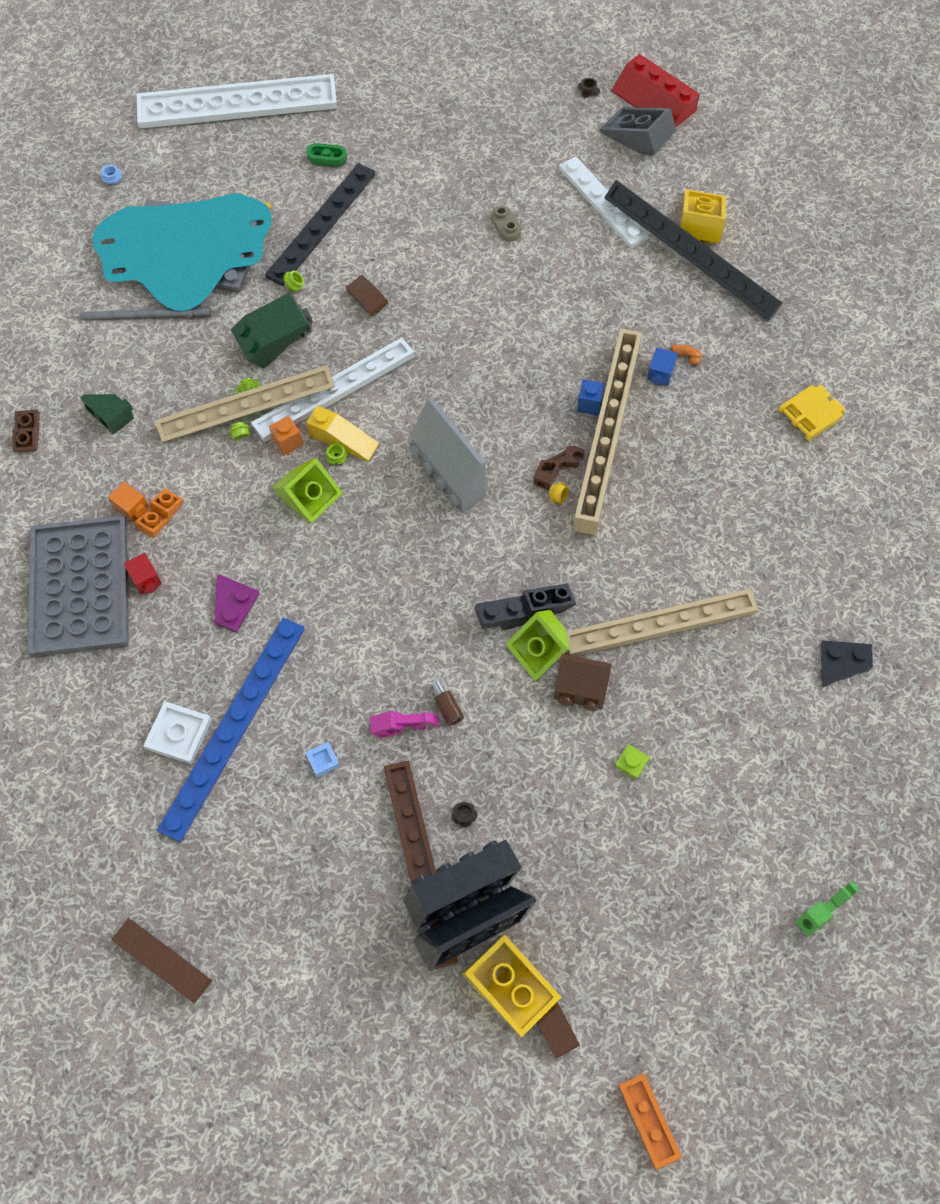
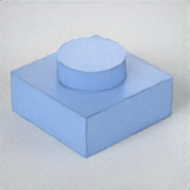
M329 742L305 752L316 777L340 767Z

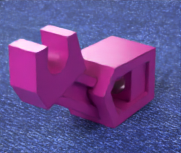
M387 711L370 717L371 734L378 738L401 734L404 727L424 730L426 725L439 726L438 716L429 712L402 715L399 712Z

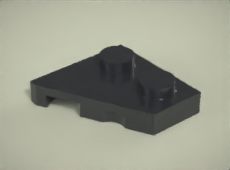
M822 640V687H827L834 682L848 679L853 675L864 673L873 668L872 644Z

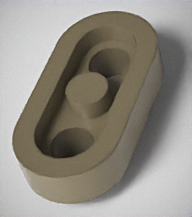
M506 206L493 208L491 211V222L502 239L508 242L518 240L521 236V225L512 211Z

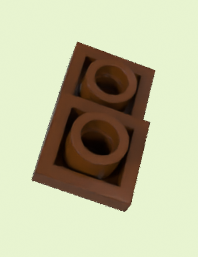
M363 275L345 287L347 292L371 316L380 312L389 303L383 294Z
M37 409L15 411V429L12 430L13 452L37 450L40 412Z
M556 1002L537 1022L555 1059L580 1046L561 1007Z

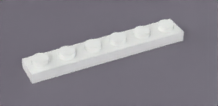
M576 156L559 165V170L630 248L648 240V234L637 222L604 198L608 191Z

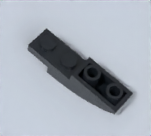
M568 583L524 590L522 596L477 603L474 609L482 629L501 626L502 630H507L524 625L536 612L551 610L556 615L575 606L576 601Z

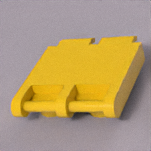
M811 385L782 404L778 411L784 413L792 421L791 424L794 427H798L806 435L805 438L810 441L841 421L846 408L835 398L830 400L832 395L822 385L817 387Z

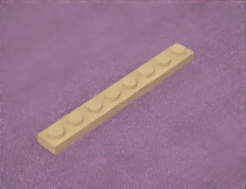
M325 365L157 419L155 423L161 441L167 442L335 388L329 367Z
M750 588L566 631L570 647L568 654L580 656L754 615L757 614L759 609Z

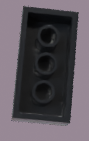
M506 839L499 843L494 840L486 844L482 848L483 851L474 854L473 851L469 852L459 859L460 862L452 866L450 863H446L436 869V874L429 877L424 874L412 881V885L407 890L408 893L403 902L418 930L427 924L440 920L450 912H456L464 908L473 900H480L488 896L491 891L512 883L522 869V866Z

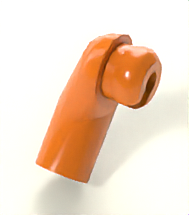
M672 344V352L678 353V356H689V364H700V357L702 355L699 350L690 345Z

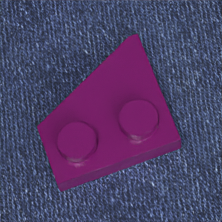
M218 574L215 624L237 633L260 592Z

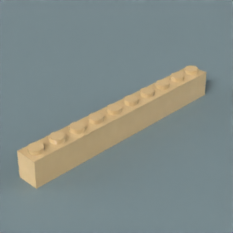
M620 328L574 518V532L597 535L640 350L642 332Z

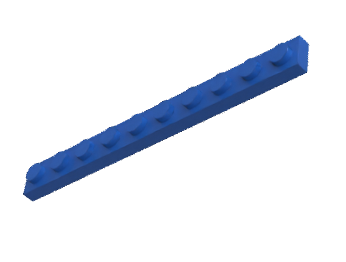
M284 617L282 618L157 829L159 833L179 843L182 842L305 631L304 626Z

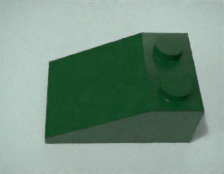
M288 293L246 314L231 329V332L248 362L265 368L294 342L310 324L293 295Z

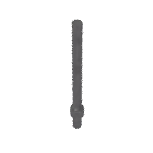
M211 307L192 308L186 311L143 309L81 312L82 320L166 317L194 319V316L212 315Z

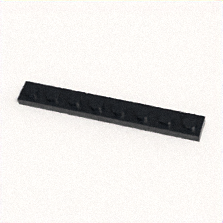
M358 163L265 273L266 278L284 286V275L293 270L297 271L376 175L375 170Z

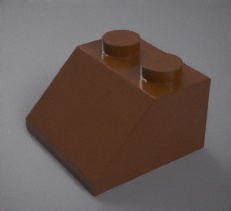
M562 654L554 699L565 706H571L574 703L583 705V708L589 711L603 710L612 664Z

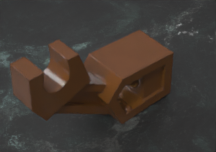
M568 446L566 450L552 458L541 460L533 478V485L550 490L559 474V468L564 465L565 467L578 468L580 460L574 457L579 456L583 458L585 449L577 446ZM544 470H553V472L550 474Z

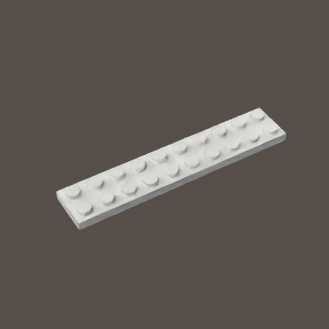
M334 74L137 94V123L139 129L337 109Z

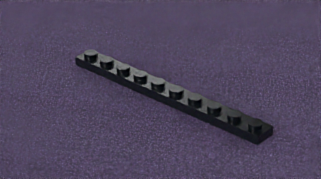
M615 180L604 197L607 201L765 319L770 321L782 306V301L624 184Z

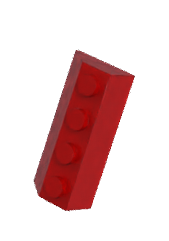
M638 54L625 65L611 90L634 107L670 108L675 127L679 126L697 111L700 96L698 92L641 54Z

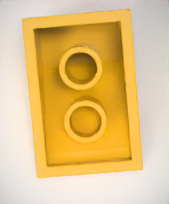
M685 189L679 226L698 240H703L707 244L720 243L726 221V196Z
M505 934L500 935L461 972L462 976L520 1037H523L561 998Z

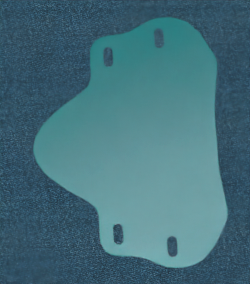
M238 193L203 201L163 206H129L108 216L96 227L93 234V247L102 260L103 274L106 280L110 282L140 281L164 306L175 311H186L202 303L227 270L235 267L251 266L261 260L264 238L271 227L272 217L266 204L258 199ZM251 221H264L263 225L250 226ZM104 239H115V242L112 244L102 245L100 243ZM245 252H253L254 256L248 258H241L240 254ZM126 268L124 273H112L113 269Z

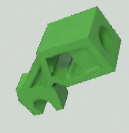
M853 881L850 882L826 904H823L821 901L818 902L795 922L809 937L833 918L832 911L844 904L860 889Z

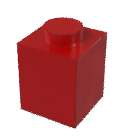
M146 553L123 563L140 595L152 593L162 584Z

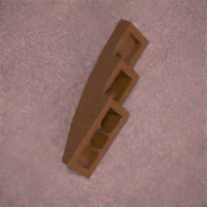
M130 918L126 920L111 939L194 1004L212 982L209 977Z

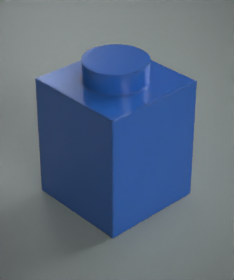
M656 347L647 380L655 385L664 384L669 386L678 353Z
M583 379L578 397L577 412L599 416L604 397L605 383Z

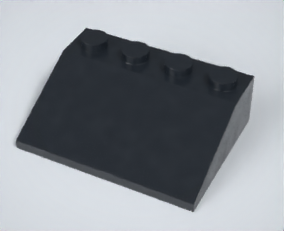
M512 886L505 890L499 887L488 894L489 898L482 902L476 899L465 906L466 910L458 914L455 911L448 913L441 918L442 922L434 927L430 923L417 931L418 935L414 939V944L428 971L523 921L537 902L535 897Z

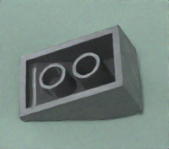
M621 107L600 128V132L636 152L648 154L656 153L676 131L670 108Z

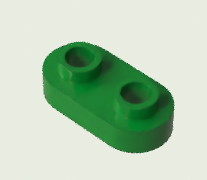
M314 143L306 150L308 161L313 164L341 166L347 161V151L340 145Z

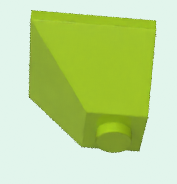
M315 457L288 472L272 487L285 504L311 524L343 494L342 490Z
M551 610L536 612L505 644L535 682L561 658L562 654H565L570 649L566 629Z

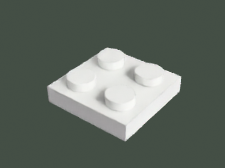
M164 701L143 746L146 750L192 765L212 719L208 715Z

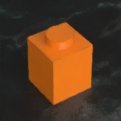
M289 415L269 426L272 440L283 456L303 445L301 433Z
M125 481L108 496L112 507L122 515H125L131 522L142 516L149 507L145 497Z

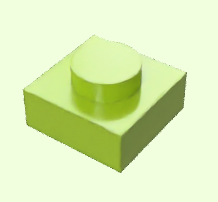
M628 744L614 767L637 780L650 757Z

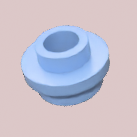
M107 165L101 171V179L106 184H115L122 178L121 171L115 165Z

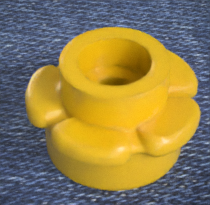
M563 482L552 485L549 490V498H551L554 504L556 502L563 504L569 494V488Z

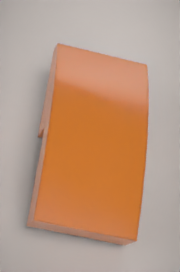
M166 488L163 489L150 501V509L135 521V528L154 539L181 507L183 498Z

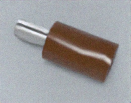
M439 680L434 681L432 686L437 693L434 700L447 725L453 726L460 723L464 719V715L451 691H445Z

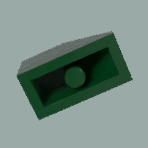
M87 394L80 397L85 409L113 435L134 419L131 412L133 410L131 404L126 399L121 400L116 394Z

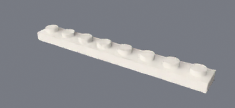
M400 338L332 376L335 388L285 403L251 422L252 428L263 443L272 439L269 429L270 425L288 415L294 424L297 425L309 418L317 405L323 408L332 405L415 357L414 351L403 338Z

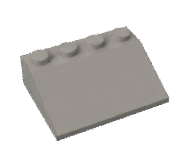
M432 397L428 398L411 434L410 450L416 459L420 457L423 461L422 464L425 471L429 475L433 474L436 477L435 481L439 489L447 491L451 504L454 507L459 506L464 512L486 498L485 461Z

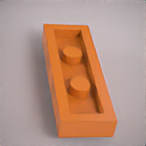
M645 1073L619 1084L620 1093L655 1171L683 1158Z

